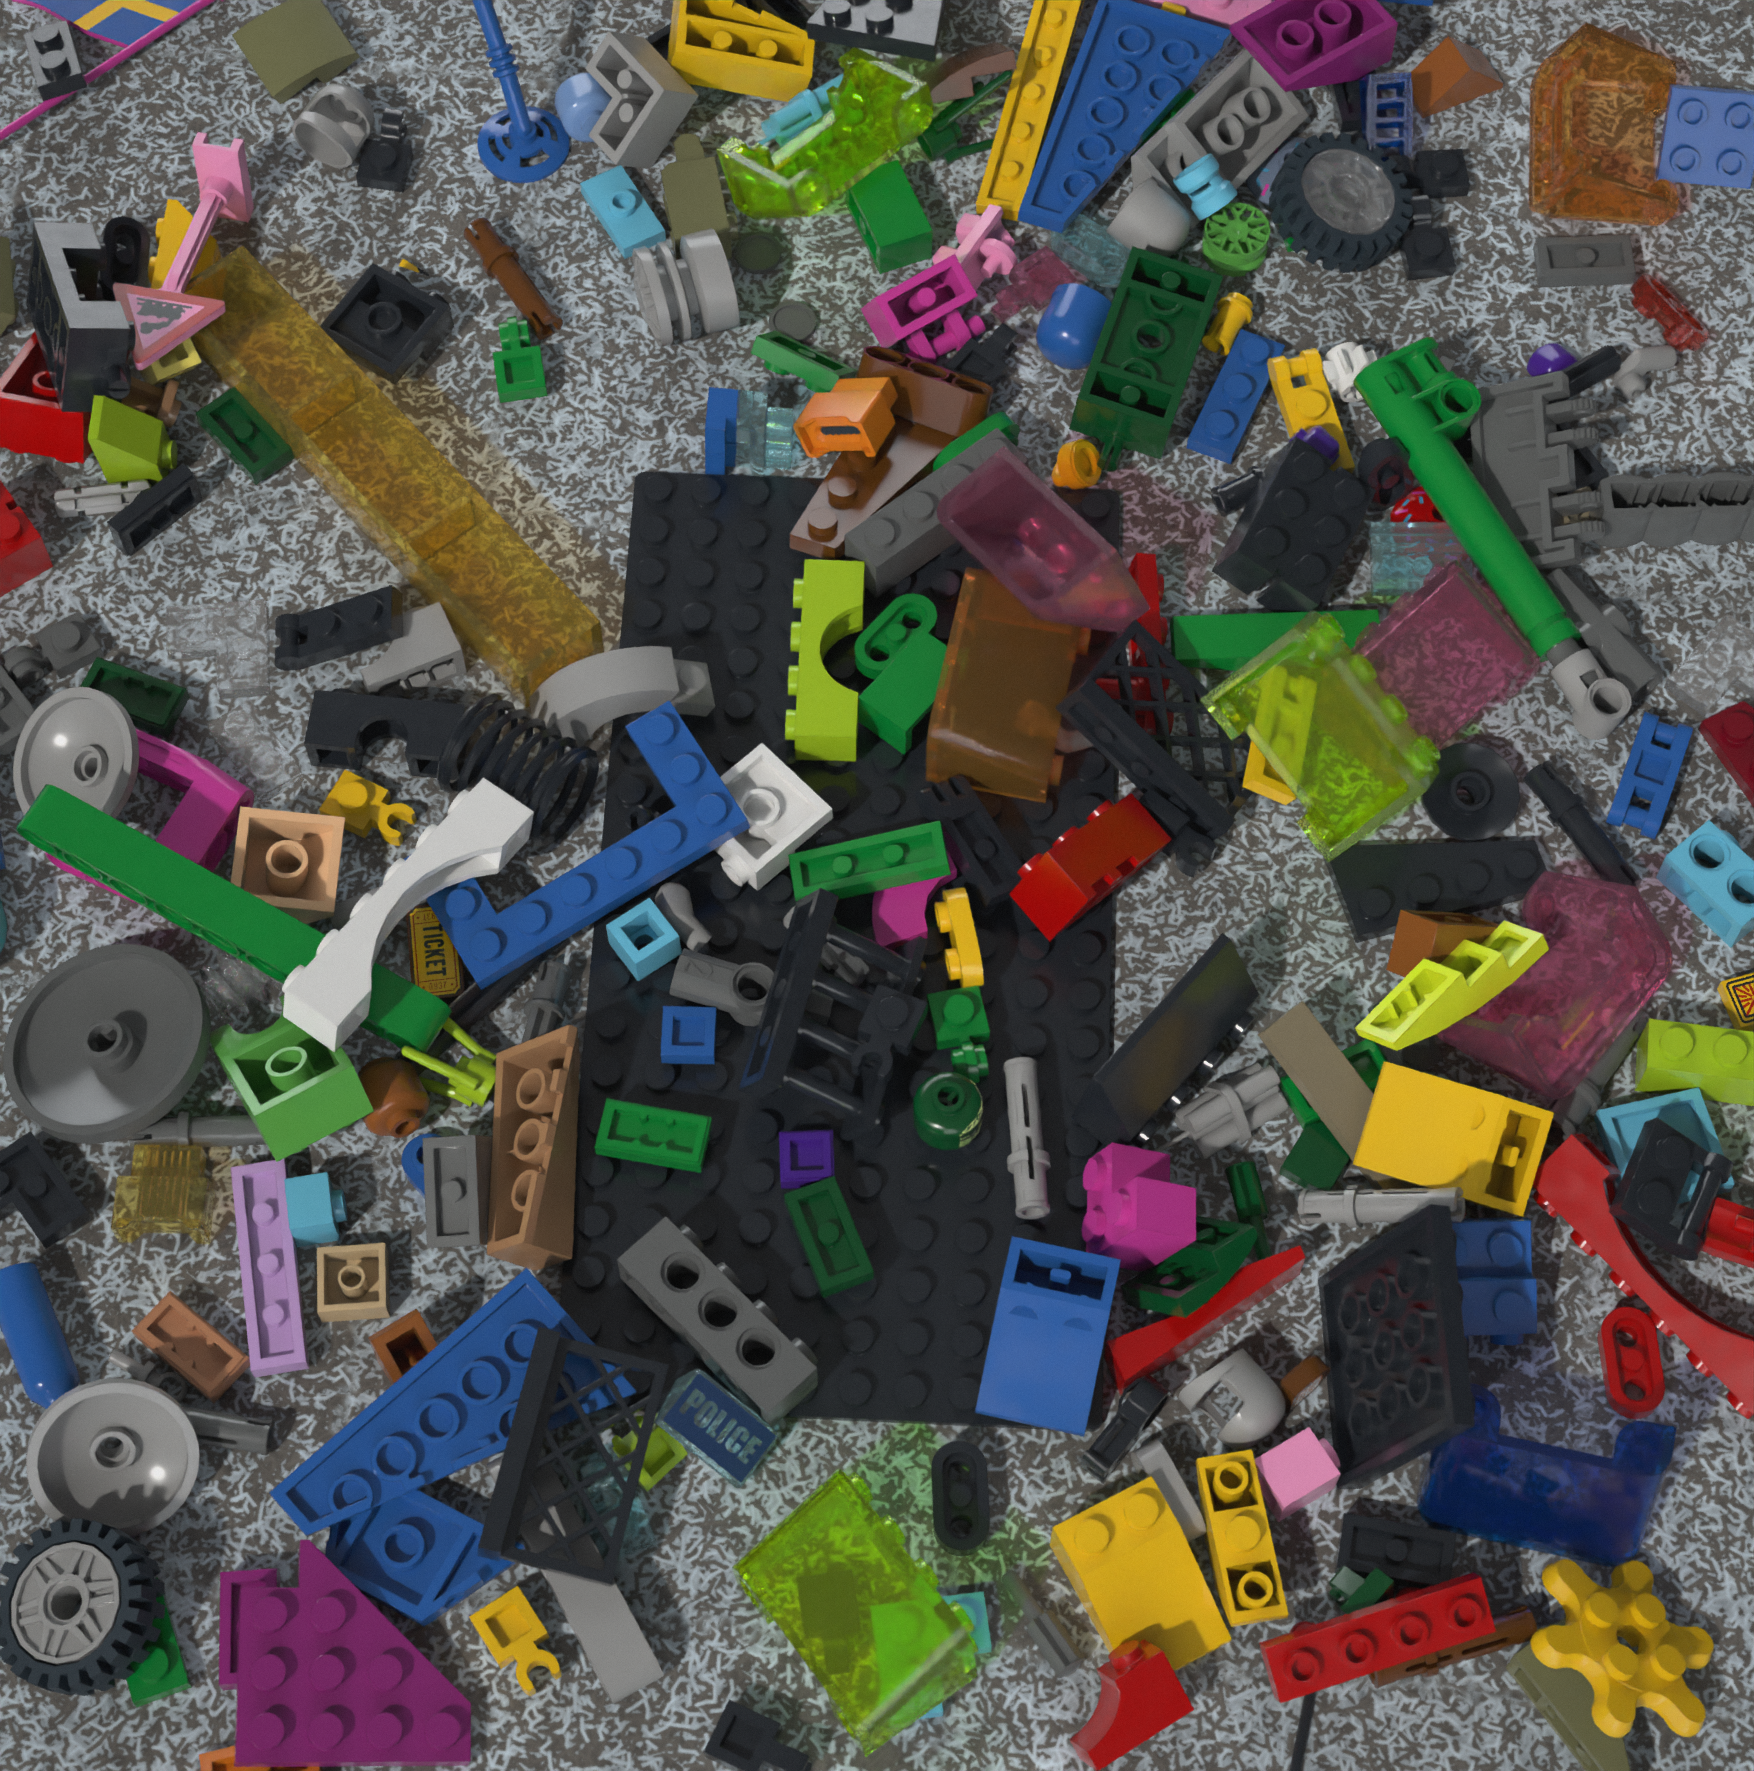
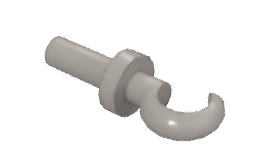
M116 1349L110 1354L108 1361L137 1377V1381L160 1388L164 1382L174 1380L182 1387L180 1394L174 1397V1399L180 1403L186 1397L188 1384L178 1373L166 1372L159 1375L155 1372L157 1365L151 1361H148L144 1366Z

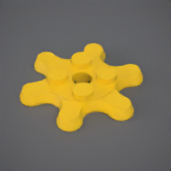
M1562 1559L1549 1563L1542 1571V1581L1547 1591L1562 1605L1566 1614V1623L1564 1626L1551 1625L1539 1628L1532 1635L1530 1643L1536 1658L1549 1668H1573L1586 1677L1594 1691V1702L1591 1707L1593 1720L1598 1728L1608 1736L1621 1738L1628 1734L1636 1716V1708L1641 1706L1657 1712L1676 1734L1683 1737L1697 1735L1703 1727L1706 1711L1702 1702L1686 1686L1682 1674L1686 1668L1701 1669L1710 1661L1714 1649L1713 1640L1710 1635L1700 1627L1677 1626L1666 1619L1664 1605L1657 1597L1652 1595L1653 1574L1640 1561H1628L1616 1566L1611 1574L1612 1583L1610 1588L1602 1587L1593 1582L1574 1561ZM1617 1636L1625 1639L1631 1647L1638 1646V1650L1634 1653L1629 1647L1620 1644Z

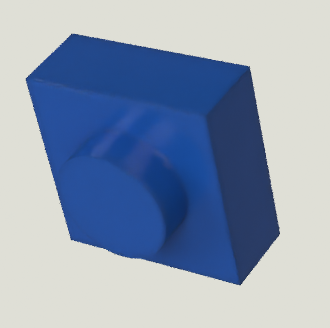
M663 1006L662 1063L715 1064L716 1007Z

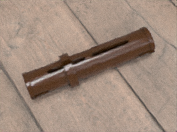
M482 217L472 221L470 224L478 234L475 235L470 228L466 227L463 235L482 259V268L485 273L498 281L522 316L527 319L528 324L538 339L544 340L555 334L549 323H552L557 330H560L563 320L555 313L519 264V254L510 245H505L487 218Z
M1526 1604L1493 1615L1492 1618L1496 1629L1494 1633L1368 1674L1375 1688L1420 1674L1424 1678L1438 1675L1440 1668L1464 1660L1467 1661L1517 1644L1530 1642L1532 1635L1537 1631L1534 1616L1531 1610L1527 1609Z

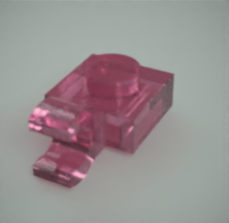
M1046 245L1011 268L1008 279L1012 284L1003 288L995 295L998 303L992 306L990 310L1001 323H1005L1015 316L1028 302L1039 312L1050 304L1056 286L1075 283L1077 278Z

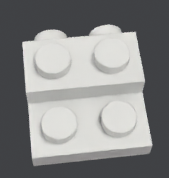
M761 743L720 777L746 816L750 828L714 850L724 859L721 862V866L735 884L742 886L748 882L758 891L790 864L789 854L795 853V849L833 818L832 808L772 751Z

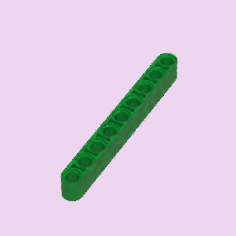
M50 784L44 786L16 827L17 832L37 848L284 984L287 977L297 966L303 965L306 967L317 956L318 946L326 936L56 786ZM374 962L371 973L372 989L369 1013L359 1026L401 1050L404 1046H409L422 1053H427L452 1013L451 1008L430 992Z

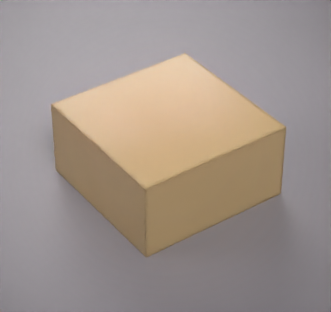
M385 1243L317 1247V1313L321 1322L390 1318L389 1252Z

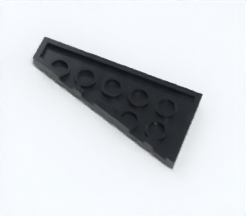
M825 0L806 22L808 39L935 62L937 55L936 44L941 32L940 21L941 16L944 14L946 0Z

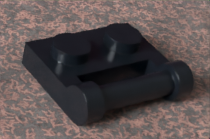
M1658 1117L1646 1121L1611 1204L1609 1213L1675 1257L1682 1260L1695 1261L1698 1259L1703 1246V1241L1700 1238L1720 1185L1726 1183L1730 1177L1733 1163L1721 1154L1708 1152ZM1692 1170L1700 1177L1678 1229L1669 1222L1688 1174Z

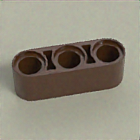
M867 346L864 348L856 377H890L898 394L896 401L890 408L892 414L956 437H960L987 419L994 389L990 385L980 380L880 346Z

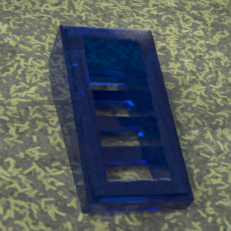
M1412 72L1369 74L1359 80L1362 134L1363 139L1368 140L1366 149L1372 152L1375 146L1379 148L1399 147L1400 155H1406L1413 159ZM1396 89V97L1377 99V90ZM1397 109V117L1377 118V110ZM1398 128V137L1377 138L1378 129ZM1381 157L1380 159L1386 162L1389 160V157Z

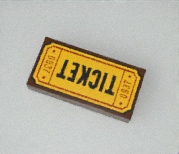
M430 905L415 906L406 914L411 983L430 992L449 1005L466 990L464 961Z

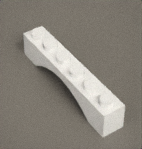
M484 777L470 792L466 789L461 791L451 803L447 813L448 816L438 826L433 823L424 830L416 843V850L405 861L403 858H399L392 864L379 890L374 895L366 893L360 898L350 914V921L340 931L332 929L323 938L318 946L317 956L306 967L299 965L290 973L282 987V991L285 993L283 1016L335 1052L368 1016L372 989V968L383 942L400 919L421 901L445 887L470 878L499 873L529 840L534 811Z

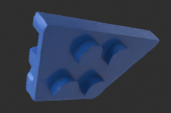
M414 1490L330 1527L329 1540L326 1543L325 1556L363 1595L423 1627L516 1564L504 1559L496 1561L477 1556L484 1524L418 1490ZM516 1542L515 1548L526 1550L524 1545Z

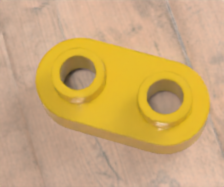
M961 887L943 890V901L935 902L934 906L939 933L948 932L952 948L945 949V961L949 979H959L961 988L983 986L984 974L981 954L966 889Z

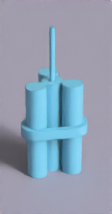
M840 74L812 91L805 89L799 92L788 102V105L772 113L768 119L761 122L762 130L767 137L738 153L734 158L738 160L772 139L779 143L780 150L787 159H791L816 143L822 146L829 142L830 135L861 118L858 106L852 102L849 92L852 87L847 76Z

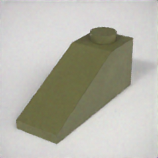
M1566 1617L1555 1625L1564 1626L1566 1623ZM1531 1643L1514 1654L1505 1668L1584 1770L1631 1771L1623 1737L1614 1738L1606 1735L1593 1720L1591 1707L1594 1702V1691L1586 1677L1573 1668L1554 1669L1542 1664L1534 1655Z

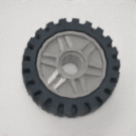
M71 1518V1523L63 1520L50 1523L51 1531L40 1528L30 1534L33 1545L21 1542L13 1550V1553L19 1559L18 1563L14 1564L5 1561L0 1570L1 1574L9 1578L6 1585L0 1584V1646L3 1647L0 1650V1658L4 1663L12 1666L10 1671L16 1676L37 1687L71 1696L74 1694L80 1696L94 1695L95 1690L107 1691L115 1687L114 1678L126 1680L135 1672L130 1663L132 1661L143 1663L150 1654L143 1647V1644L146 1640L156 1642L161 1630L153 1627L152 1622L153 1619H164L166 1606L157 1602L156 1598L166 1595L164 1582L155 1578L161 1571L157 1562L148 1557L151 1552L143 1544L136 1541V1538L115 1527L94 1520ZM82 1598L80 1610L74 1616L75 1605Z

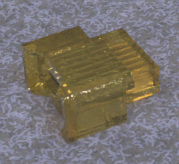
M134 1145L131 1176H118L116 1181L111 1230L119 1243H133L144 1233L188 1234L196 1244H210L215 1191L209 1179L204 1177L206 1154L202 1146Z

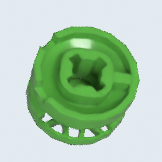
M1240 202L1226 204L1220 210L1207 217L1202 241L1204 260L1211 269L1219 274L1230 277L1245 276L1251 270L1257 271L1264 263L1267 254V244L1270 237L1269 221L1260 210L1252 205ZM1227 209H1230L1233 215H1227ZM1246 211L1252 212L1250 217H1245L1243 215Z

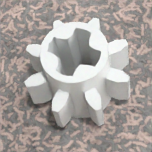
M1355 342L1339 344L1328 351L1325 356L1326 361L1322 362L1323 374L1330 394L1335 392L1337 398L1344 402L1360 401L1363 398L1354 386L1353 381L1358 373L1377 360L1374 350L1365 352L1363 345H1358Z

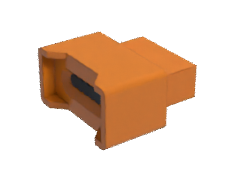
M890 377L839 379L831 392L814 393L793 424V428L806 455L810 458H819L830 451H863L867 457L875 456L896 424L890 408L896 401L898 394Z

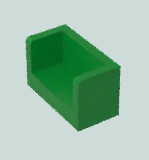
M898 160L846 176V206L879 274L932 257L933 230Z
M922 629L858 697V722L899 752L905 754L911 748L912 729L951 687L962 693L968 686L970 662Z

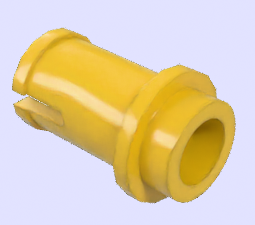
M1230 292L1226 297H1222L1217 303L1218 313L1208 332L1203 336V345L1215 353L1223 345L1220 353L1222 356L1228 355L1242 326L1248 324L1253 318L1252 302L1246 296L1237 292Z

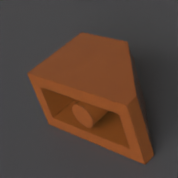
M1400 910L1386 970L1406 977L1423 959L1440 964L1464 939L1480 945L1499 924L1466 913Z

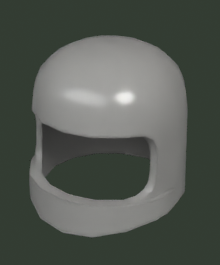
M332 83L315 93L292 127L293 135L299 146L309 156L332 167L342 169L353 163L358 155L357 153L364 145L366 139H368L375 124L374 111L362 93L348 85Z
M1149 177L1138 185L1126 198L1106 232L1129 251L1134 246L1170 258L1185 242L1191 223L1187 211L1161 189L1153 178Z
M1243 1348L1188 1383L1180 1391L1178 1397L1190 1412L1193 1413L1199 1410L1205 1413L1220 1430L1217 1438L1233 1449H1247L1262 1442L1276 1429L1285 1412V1399L1282 1392ZM1218 1382H1221L1243 1401L1241 1410L1228 1423L1205 1396L1209 1389Z

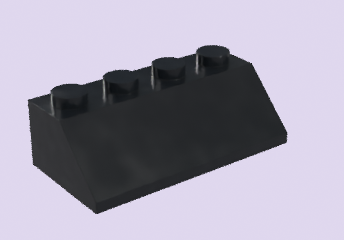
M1223 933L1217 938L1092 1077L1071 1118L1106 1147L1113 1142L1127 1146L1134 1144L1138 1148H1143L1161 1126L1155 1120L1165 1108L1174 1113L1193 1090L1187 1084L1197 1071L1206 1077L1224 1055L1219 1046L1228 1036L1237 1041L1255 1020L1256 1017L1249 1011L1260 994L1230 938Z

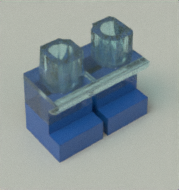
M709 387L705 424V474L725 475L726 467L750 468L753 476H764V468L791 470L794 409L767 407L768 392Z

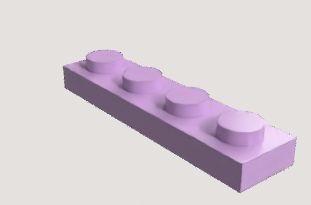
M282 1159L278 1162L271 1160L230 1167L251 1372L255 1378L309 1369L296 1243L289 1229L284 1179L289 1178L285 1159Z

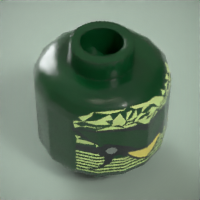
M939 1072L928 1077L917 1088L913 1099L914 1127L919 1137L929 1146L940 1150H957L968 1145L978 1134L983 1116L982 1095L976 1084L969 1078L955 1072Z

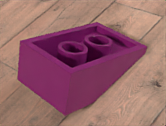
M1275 0L1231 24L1230 32L1285 92L1355 81L1392 59L1398 22L1377 0Z

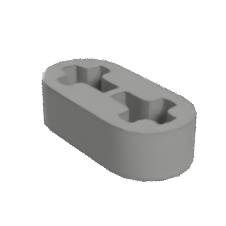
M1156 1439L1130 1452L1132 1463L1140 1480L1142 1481L1150 1476L1153 1477L1180 1524L1187 1542L1205 1534L1206 1526L1201 1512L1161 1442Z

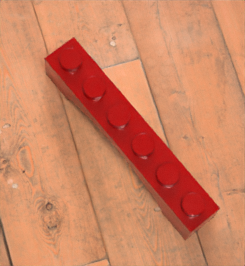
M1571 1134L1537 1168L1532 1185L1536 1189L1532 1194L1533 1199L1550 1216L1556 1218L1560 1214L1573 1227L1574 1230L1570 1233L1573 1241L1589 1256L1594 1257L1597 1253L1612 1268L1608 1276L1614 1284L1629 1297L1637 1294L1651 1308L1647 1315L1651 1318L1654 1325L1668 1337L1676 1334L1690 1349L1686 1353V1357L1693 1366L1707 1378L1715 1374L1730 1390L1725 1395L1730 1404L1741 1415L1750 1419L1754 1415V1335L1735 1329L1699 1309L1663 1277L1640 1247L1630 1227L1609 1213L1617 1192L1614 1180L1621 1172L1584 1134Z

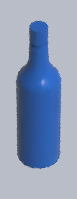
M27 1262L10 1265L1 1269L0 1328L25 1393L32 1402L47 1409L66 1392L78 1387L80 1382L79 1372L37 1266Z

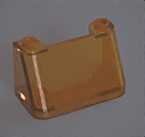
M1586 22L1541 63L1534 74L1530 88L1529 208L1532 212L1554 219L1658 226L1669 220L1678 211L1679 197L1676 185L1667 179H1659L1654 182L1653 118L1663 109H1666L1670 84H1676L1675 61Z
M972 567L966 568L929 723L926 781L937 783L945 780L949 783L950 777L963 774L973 790L1046 803L1049 785L1059 786L1065 757L1055 754L1062 714L1055 707L1068 692L1073 664L1076 663L1078 654L1087 656L1093 626L1084 625L1085 614L988 570Z

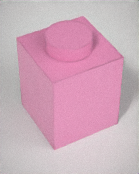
M1310 1427L1254 1459L1263 1499L1278 1522L1333 1490L1341 1474L1338 1470L1340 1468V1461L1335 1450L1326 1439L1321 1438L1318 1440Z

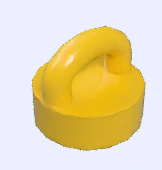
M1078 439L1061 446L1051 475L1054 485L1058 487L1068 486L1071 489H1083L1091 487L1098 482L1102 470L1097 465L1100 455L1091 442L1085 439Z

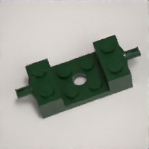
M1132 246L1077 397L1069 430L1097 438L1104 442L1101 455L1097 461L1098 467L1102 470L1105 469L1109 455H1112L1107 471H1116L1123 449L1133 450L1161 460L1196 354L1206 331L1223 275L1189 265V260L1182 256L1180 262L1178 261L1179 254L1171 255L1168 258ZM1142 335H1151L1156 337L1162 346L1155 349L1146 348L1139 343L1137 338Z

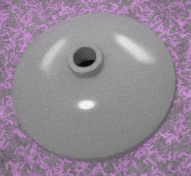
M73 687L50 696L33 712L19 737L13 763L14 789L24 815L46 784L56 786L113 818L120 814L132 793L139 766L138 738L132 719L126 709L114 697L103 691L87 687Z
M109 1378L89 1382L59 1397L45 1410L37 1421L31 1433L26 1452V1472L30 1490L40 1508L54 1522L63 1520L71 1523V1518H83L115 1527L130 1536L139 1535L153 1529L171 1517L190 1494L199 1468L198 1438L187 1412L172 1396L163 1390L142 1381L124 1378ZM110 1437H116L122 1441L118 1447L113 1449L102 1445V1442Z

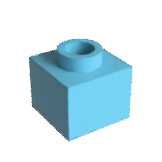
M650 897L606 925L609 944L637 981L645 978L681 954L679 935ZM648 943V945H646L639 951L637 950V947L639 945Z
M328 1172L284 1179L289 1229L297 1247L340 1240L338 1222L348 1220L343 1189L334 1190Z

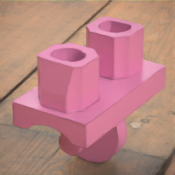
M989 204L982 216L964 213L957 223L955 231L958 242L961 245L958 249L941 245L933 256V264L935 265L955 254L975 291L985 277L991 278L994 273L1001 275L1010 274L1017 265V257L1012 250L1015 241L1001 222V216L1003 215L1002 207Z

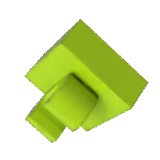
M658 1413L655 1416L638 1485L647 1492L688 1454L669 1424ZM637 1415L635 1419L641 1428L644 1416ZM632 1430L623 1439L615 1435L611 1439L614 1445L612 1449L620 1459L635 1450L638 1439ZM632 1462L625 1465L628 1472Z

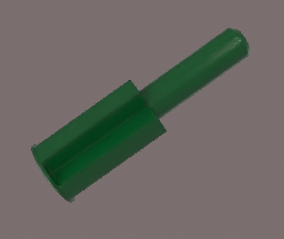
M1245 1161L1231 1165L1225 1169L1239 1223L1254 1225L1258 1237L1253 1246L1257 1261L1273 1256L1263 1221L1268 1218L1267 1214H1269L1256 1163Z

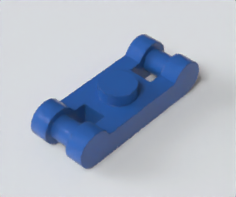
M1645 711L1605 823L1619 828L1623 823L1641 829L1640 835L1655 840L1691 738L1693 727L1681 723L1674 727L1658 721V715ZM1651 740L1670 746L1669 750L1650 744ZM1632 795L1651 801L1649 809L1645 810L1629 804Z

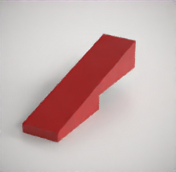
M1296 1246L1239 1268L1216 1295L1186 1318L1174 1315L1107 1341L1104 1359L1120 1396L1124 1389L1134 1380L1143 1378L1148 1374L1154 1375L1299 1276L1306 1258L1301 1246Z

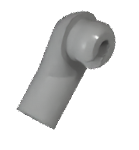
M1670 345L1635 349L1620 366L1619 371L1614 373V388L1616 390L1620 389V394L1625 399L1639 397L1641 390L1646 388V382L1642 377L1648 371L1674 367L1676 363L1675 349Z
M674 882L665 883L659 888L655 897L657 908L677 932L680 940L690 950L697 952L713 935L694 916L690 893L684 886Z

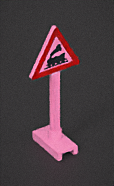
M197 133L192 143L201 202L163 286L160 289H152L122 283L112 285L115 300L120 301L127 321H133L135 326L136 343L134 351H131V355L137 370L145 369L226 311L225 303L222 300L183 293L217 217L248 223L251 218L254 206L243 139L234 138L229 148L208 144L207 134Z

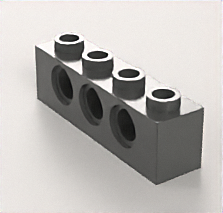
M665 1216L617 1259L620 1278L770 1430L818 1386L817 1367L815 1366L818 1360L802 1340L796 1337L790 1341L777 1328L780 1322L764 1302L758 1299L752 1303L739 1290L742 1287V1283L726 1264L720 1262L715 1266L702 1253L705 1247L699 1237L689 1227L682 1225L678 1229ZM681 1273H691L698 1278L696 1284L688 1289H678L670 1284L671 1280ZM719 1310L729 1311L736 1316L735 1320L726 1327H715L707 1321L712 1313ZM756 1348H765L774 1355L769 1363L761 1366L752 1365L744 1359L748 1352Z

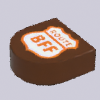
M1317 1355L1308 1356L1281 1379L1278 1388L1284 1396L1285 1412L1287 1414L1310 1395L1329 1374L1330 1368Z

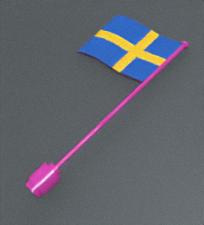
M215 0L12 1L46 11L62 21L67 20L69 25L91 37L125 48L86 73L84 77L86 84H89ZM77 91L44 101L0 130V141Z

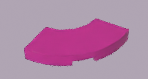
M948 850L951 875L875 892L872 906V929L876 943L893 951L895 948L918 936L924 939L928 938L925 919L928 902L941 886L952 881L957 876V869Z

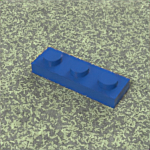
M1242 329L1240 330L1188 437L1186 448L1232 464L1271 382L1268 373V359L1284 355V344Z

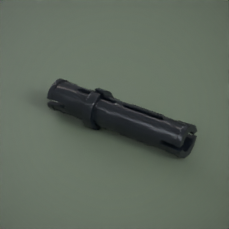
M1549 760L1544 761L1542 765L1539 764L1530 770L1523 781L1536 794L1549 812L1548 820L1554 827L1559 826L1569 837L1582 857L1603 881L1615 900L1623 896L1622 892L1624 895L1632 892L1640 885L1642 879L1629 866L1605 832L1591 817L1584 807L1587 802L1581 794H1574L1559 776L1560 774L1553 767V764Z

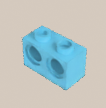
M1708 820L1666 855L1656 878L1732 948L1754 929V861L1741 850L1738 841L1729 832L1720 830ZM1695 859L1706 860L1714 868H1705L1699 865ZM1733 894H1741L1747 897L1752 904L1738 901Z

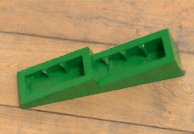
M1378 610L1173 616L1170 621L1171 654L1184 667L1261 673L1269 662H1273L1278 665L1347 671H1371L1382 654Z

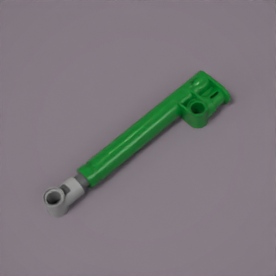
M1434 337L1420 339L1372 362L1358 373L1353 381L1354 386L1388 437L1398 439L1410 455L1408 467L1524 640L1529 641V647L1538 661L1545 662L1549 660L1554 667L1551 671V676L1574 709L1572 712V722L1575 729L1588 739L1600 740L1607 738L1626 716L1631 707V695L1628 689L1621 682L1607 677L1589 649L1582 650L1579 647L1577 641L1581 638V632L1573 620L1566 616L1567 611L1453 444L1454 441L1465 434L1481 405L1479 390L1471 382L1459 379L1454 371H1447L1435 353L1439 344ZM1448 407L1455 409L1457 412L1450 410ZM1595 704L1604 707L1608 714L1599 711Z

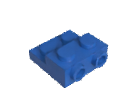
M1528 1217L1471 1218L1463 1219L1462 1222H1452V1229L1457 1237L1455 1256L1458 1282L1463 1290L1461 1308L1464 1335L1468 1344L1469 1336L1490 1335V1342L1497 1345H1517L1523 1343V1334L1537 1333V1279L1532 1275L1531 1220Z

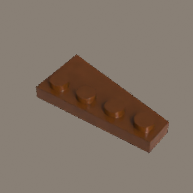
M893 416L896 424L875 456L867 457L863 451H842L791 531L790 548L822 559L838 560L845 554L844 535L902 495L914 482L919 483L933 473V464L937 456L948 444L958 437Z

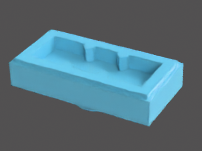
M621 165L580 183L581 194L624 259L632 256L633 249L642 246L650 248L656 245L657 242L666 240L665 229Z

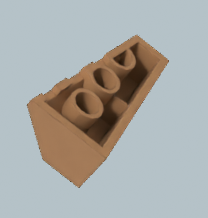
M570 1024L498 1052L496 1055L487 1255L531 1270H540L572 1259L580 1052L578 1028Z

